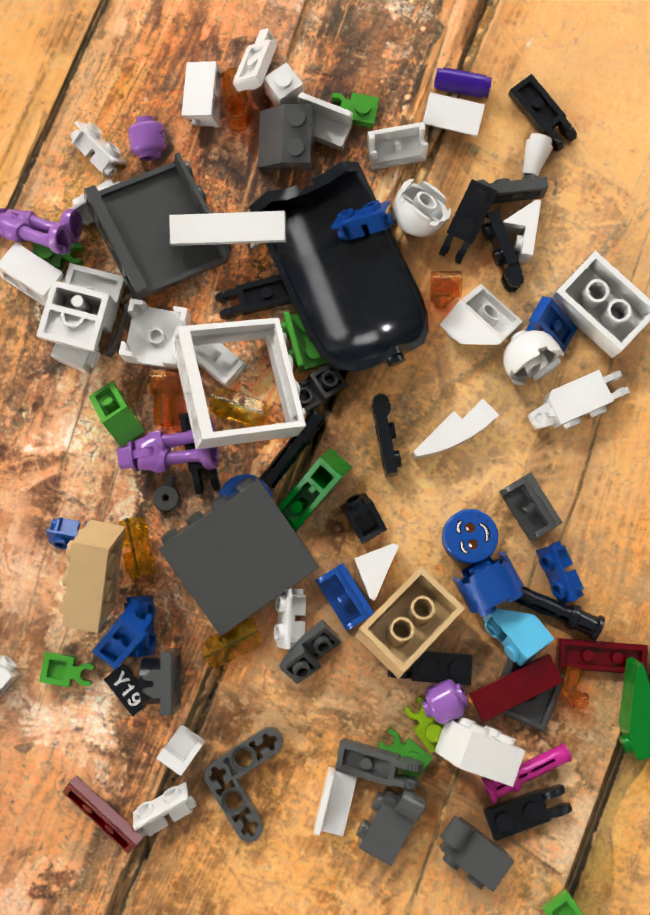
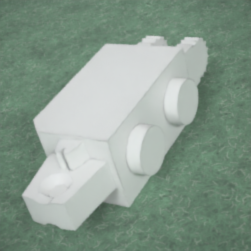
M597 370L551 390L549 394L545 395L543 405L528 414L533 429L539 430L550 426L557 428L563 425L566 430L582 423L580 417L590 414L591 418L607 412V405L630 393L628 387H622L610 393L606 385L619 380L622 377L621 371L619 370L602 377L600 370Z

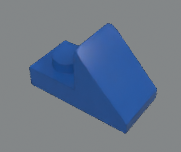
M542 296L529 319L530 323L526 328V332L537 330L550 334L559 344L562 351L565 352L578 328L552 298Z

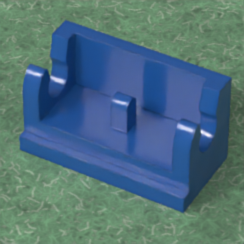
M343 563L315 580L346 631L374 614Z
M135 599L130 602L92 650L95 655L115 670L147 634L145 630L152 620L150 613L143 620L137 618L135 613L139 610L140 603Z

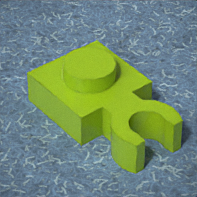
M418 696L416 699L420 703L421 709L414 713L406 705L404 710L409 718L419 722L412 728L432 754L435 751L444 724H439L434 717H427L422 706L424 699Z

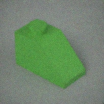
M113 381L89 396L102 424L120 447L129 441L137 439L145 431L138 417Z

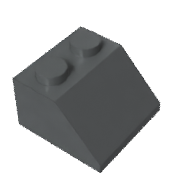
M281 104L260 111L258 169L314 170L316 112L312 104Z

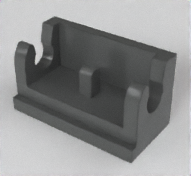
M531 472L499 491L529 541L542 536L563 523Z

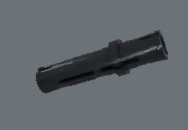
M311 409L305 418L306 427L298 436L290 437L286 445L259 478L275 489L306 446L309 447L312 444V438L326 422V419Z

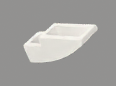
M484 399L463 419L453 411L411 454V457L416 460L451 450L480 433L499 414Z

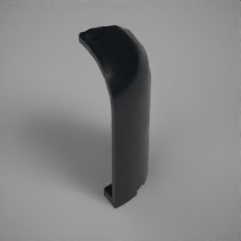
M341 161L325 173L311 179L313 185L301 190L296 185L282 190L265 192L249 206L250 212L285 211L286 242L265 244L309 340L324 360L338 369L353 372L364 371L387 363L389 367H393L406 360L405 354L424 344L429 331L428 312L421 292L391 229L370 234L367 225H363L366 235L349 241L339 239L337 234L339 228L331 229L340 212L350 208L356 211L362 209L367 203L376 200L359 162Z

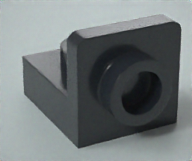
M366 493L353 495L346 500L345 504L340 506L361 544L387 530L373 501Z

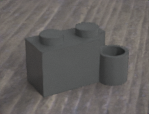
M386 787L383 793L378 792L370 807L374 811L369 820L363 819L356 832V836L359 837L358 847L387 865L392 866L413 824L420 818L427 800L406 788H403L400 794L389 787Z
M454 815L440 835L443 839L440 849L445 853L442 859L453 869L458 870L461 867L469 873L467 878L480 889L486 886L494 892L514 863L513 858L506 850L461 816L457 817Z

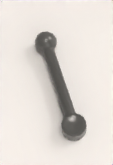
M129 302L123 305L124 312L106 356L112 358L129 316Z

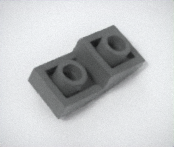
M329 363L299 383L301 407L308 413L311 409L318 407L348 386L335 366Z
M321 620L290 649L280 663V669L296 684L300 683L321 668L318 661L319 658L341 644L339 635L324 620Z

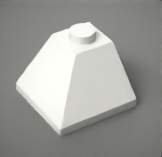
M480 284L456 304L440 326L450 338L457 340L460 344L499 345L523 321Z

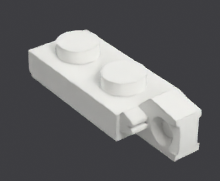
M270 28L260 30L255 44L247 46L233 80V85L238 92L248 89L254 90L262 86L277 46V40L274 39Z

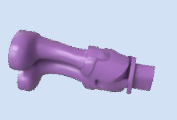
M0 208V235L7 240L21 243L31 241L50 248L56 254L62 255L68 254L71 251V243L76 244L79 241L82 231V216L77 209H67L63 212L60 222H51L37 217L33 211Z
M210 417L213 432H216L213 421ZM157 430L136 441H129L126 446L118 447L117 455L121 470L132 468L133 471L152 470L155 473L168 471L171 465L188 462L202 463L203 467L207 470L216 469L219 465L218 447L171 452L173 447L194 443L192 430L174 434H165L163 431Z

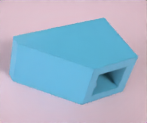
M497 608L483 619L488 633L493 638H498L504 646V652L512 662H517L520 667L546 649L554 640L549 631L533 614Z

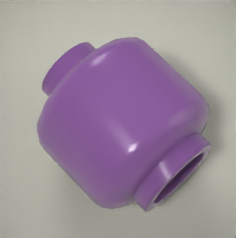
M141 116L136 118V123L128 128L131 152L139 156V160L150 161L162 157L161 154L167 149L165 129L162 123L153 121L152 116Z
M451 679L429 686L425 691L426 699L422 701L427 717H434L439 724H445L464 716L466 712L465 707L469 706L461 683L456 684Z

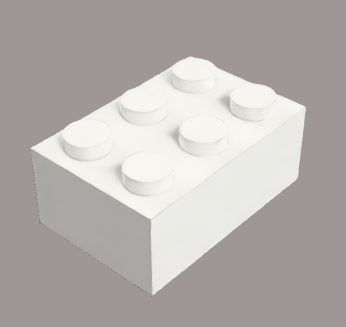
M594 251L552 296V299L567 317L611 358L619 354L650 322V299L597 251Z

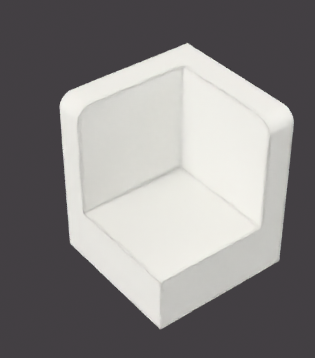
M181 725L156 759L181 776L201 749L205 740L185 725Z

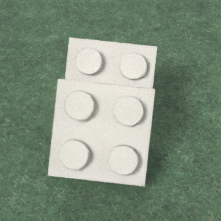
M69 263L64 283L52 281L36 336L42 340L96 353L102 331L112 333L126 284L124 278L120 275Z

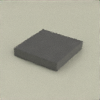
M507 658L500 677L520 668L517 662H512ZM560 674L563 681L565 682L566 676ZM564 682L502 714L544 732Z

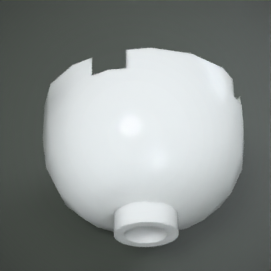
M409 179L403 183L395 196L392 208L393 216L400 229L406 234L417 237L433 235L448 221L451 215V208L447 211L444 205L447 199L437 188L424 181H421L418 185L412 183L414 179Z
M522 330L514 334L511 342L507 345L503 355V365L512 383L515 385L527 384L525 379L533 376L536 381L554 370L561 362L559 355L564 356V352L550 334L544 331L531 330L526 332Z

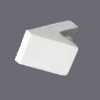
M534 200L503 222L507 233L516 234L514 251L518 252L517 258L519 263L528 264L533 256L541 200Z

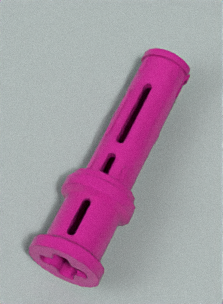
M561 743L559 746L522 763L513 787L486 777L481 778V781L489 799L494 804L498 802L497 798L511 791H521L522 784L567 762H571L572 757L566 745Z

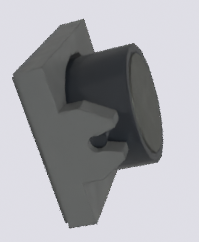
M180 648L164 650L160 652V658H143L141 660L139 670V696L141 704H160V716L172 715L181 707Z

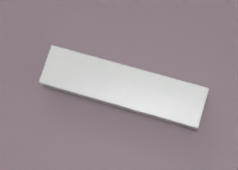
M285 211L169 215L170 245L286 242Z

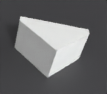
M393 543L354 558L368 598L376 599L399 547L398 545Z

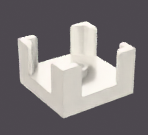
M130 298L128 314L131 316L127 343L121 341L120 357L129 363L178 371L172 337L177 326H188L191 324L192 316L188 308L173 306L174 311L148 307L143 300Z

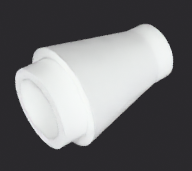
M532 133L525 144L522 175H539L553 149L551 145L552 138L539 133Z

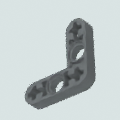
M265 727L210 762L204 772V778L236 834L245 842H253L261 836L264 822L239 778L280 751L283 737L281 732L274 727ZM264 734H268L270 737L275 735L277 737L274 742L275 748L271 749L267 745L260 749V753L263 756L259 758L256 749L250 743L255 741L257 747L263 743ZM246 749L250 751L252 762L249 765L242 766L237 763L235 755L239 750ZM215 766L218 770L225 769L226 772L223 775V779L226 784L231 780L235 784L228 786L222 793L218 790L223 787L220 779L215 778L213 780L211 777L214 772L213 767ZM230 792L239 793L243 799L242 805L238 808L229 807L226 803V795ZM246 807L250 809L245 814L250 823L257 822L255 833H252L250 830H243L245 821L242 816L238 819L234 817L241 814Z

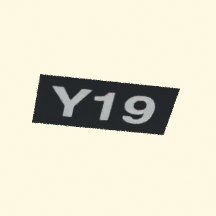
M124 663L104 678V681L132 717L146 706L141 704L138 681Z

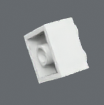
M463 716L458 718V721L452 720L444 724L435 748L437 754L456 767L512 787L525 754V750L515 745V738L505 735L502 731L488 725L480 726L475 721Z

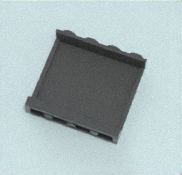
M179 152L175 154L174 162L98 191L96 186L93 185L84 189V202L134 299L141 300L228 262L231 254L230 251H232L231 244L170 245L169 215L214 213L213 210L209 211L205 203L206 197L201 186H196L192 178L193 171L188 161H183Z
M250 477L245 478L235 486L237 491L228 497L225 494L220 495L210 503L212 508L203 514L201 511H197L185 520L186 526L178 531L173 528L160 537L162 542L159 544L158 550L220 636L319 568L257 477L253 480Z

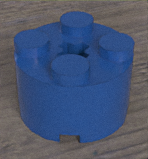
M506 552L497 553L500 557L498 559L492 560L490 556L482 562L471 564L461 571L463 574L461 579L457 576L453 578L471 613L478 612L480 617H485L497 609L496 605L505 600L507 603L513 602L523 595L521 591L523 583Z

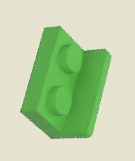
M289 311L284 312L285 321L280 322L282 332L286 333L287 338H290L292 348L287 349V352L292 356L293 366L297 365L298 372L300 373L328 365L329 362L320 356L309 340L298 314L290 315Z

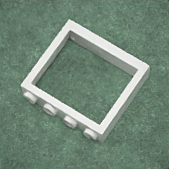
M279 318L177 326L172 337V344L196 450L298 436L306 427L304 419L306 411L301 407L299 399L300 386L294 380L292 372L293 359L287 352L286 333L282 332ZM265 339L286 423L213 432L193 345Z

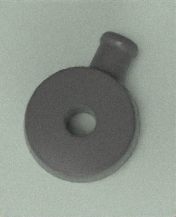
M166 476L165 485L158 487L153 494V503L162 512L173 511L180 503V494L174 487L176 477ZM168 495L169 500L165 502L164 497Z

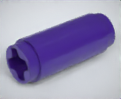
M438 67L434 88L477 98H488L492 78L483 74Z

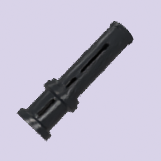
M525 586L521 588L523 595L513 601L564 623L566 629L570 631L575 629L587 634L593 641L597 640L605 623V617L602 615L594 616L583 611L579 605L568 606Z

